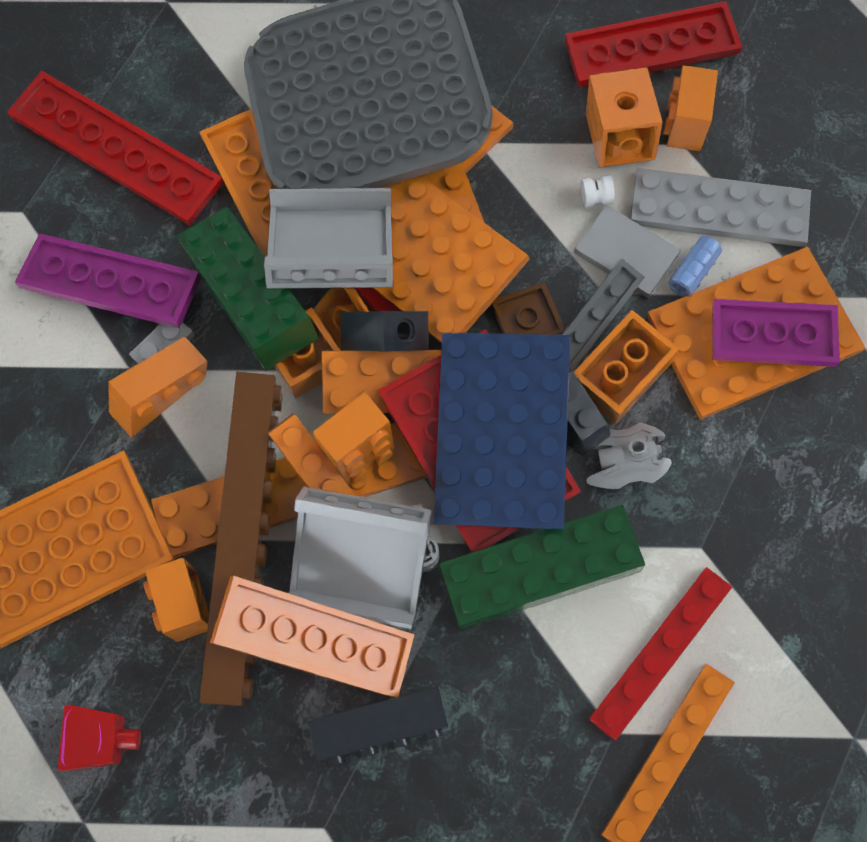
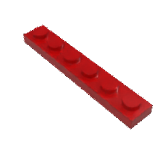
M706 567L588 720L612 740L616 741L732 589V586Z

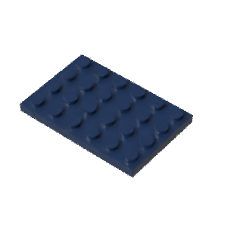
M442 333L434 524L564 530L570 335Z

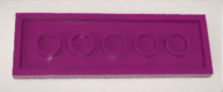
M39 233L15 280V284L20 289L180 328L202 277L198 271Z

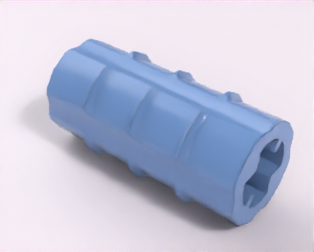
M701 236L696 244L691 247V251L683 258V262L675 269V273L670 278L668 284L671 290L679 296L691 297L722 253L721 245L711 237Z

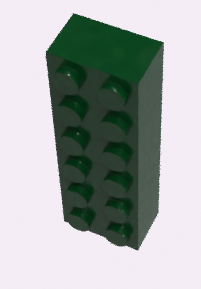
M228 207L223 208L176 236L196 271L200 273L203 281L265 371L319 339L310 317L288 288H267L264 268L265 257Z
M623 505L564 523V530L545 529L439 563L440 572L459 631L639 573L646 565Z

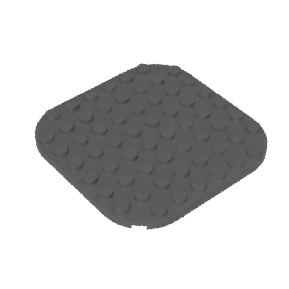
M339 0L283 17L271 23L259 33L260 38L254 46H249L246 52L244 73L266 171L277 189L380 188L442 170L465 161L483 145L491 130L493 113L490 97L462 9L457 0Z

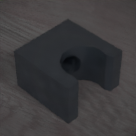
M428 311L341 312V351L386 352L429 350Z

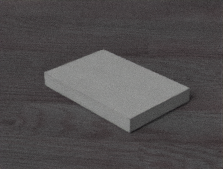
M608 205L604 207L574 248L575 254L609 274L620 259H624L645 277L635 291L646 298H649L681 251V249Z

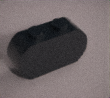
M569 368L567 444L578 454L585 455L610 437V430L592 399L572 369Z

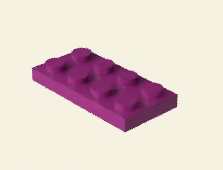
M714 299L712 302V360L837 367L840 363L838 305Z

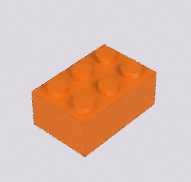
M631 310L574 371V374L599 412L616 425L673 363L680 348Z
M366 392L312 432L316 443L348 485L350 483L357 484L367 476L368 469L376 463L378 465L385 463L393 455L392 451L395 449L390 421Z

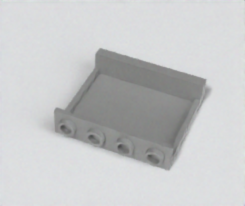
M391 188L269 189L271 204L268 255L265 256L264 260L267 288L393 287Z
M303 486L295 500L294 511L298 512L289 594L368 620L387 624L396 629H411L417 610L432 510Z

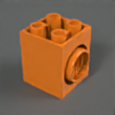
M648 68L590 75L586 118L599 168L656 160L663 121Z

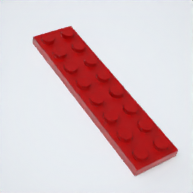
M43 71L39 73L7 111L13 120L191 226L224 183L220 175Z

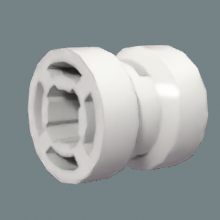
M611 175L601 176L597 180L591 178H582L580 180L581 200L584 208L593 207L596 203L604 205L614 204L615 191Z

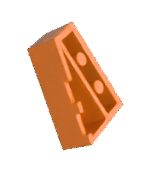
M185 336L108 381L109 413L132 438L189 390L203 382L206 377L207 360Z

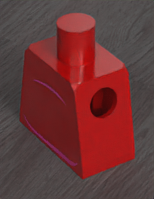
M64 705L57 771L73 772L120 764L122 750L139 749L141 731L140 729H124V716Z

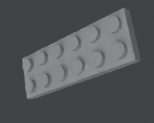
M637 168L630 219L644 227L805 247L808 242L811 190Z

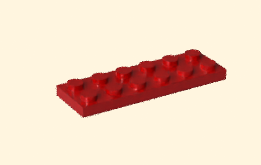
M727 1L567 33L564 40L578 87L589 85L590 75L639 68H648L650 73L737 55L742 50V44Z

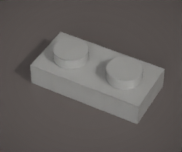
M183 322L180 328L160 324L129 355L139 364L185 336L190 341L195 335Z

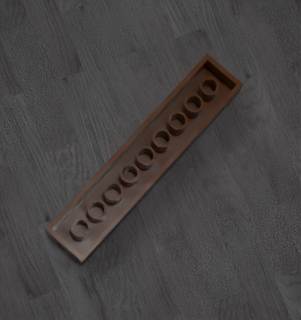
M236 372L199 703L243 706L246 704V699H252L254 679L248 678L249 666L256 664V657L212 644L210 640L230 577L236 576L264 585V580H262V577H259V568L266 566L267 548H265V544H262L263 535H269L270 516L269 512H265L266 504H272L274 486L272 485V480H269V472L275 473L277 460L275 448H272L273 440L267 432L279 424L275 413L276 411L281 412L283 401L282 386L277 385L275 375Z

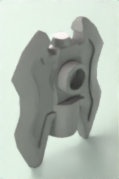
M640 422L628 429H609L610 437L593 448L598 449L600 465L603 471L588 477L587 484L606 489H620L631 482L643 481L654 483L666 474L672 464L669 458L663 457L662 460H658V456L662 455L661 445L655 444V441L660 442L664 440L665 434L654 426Z

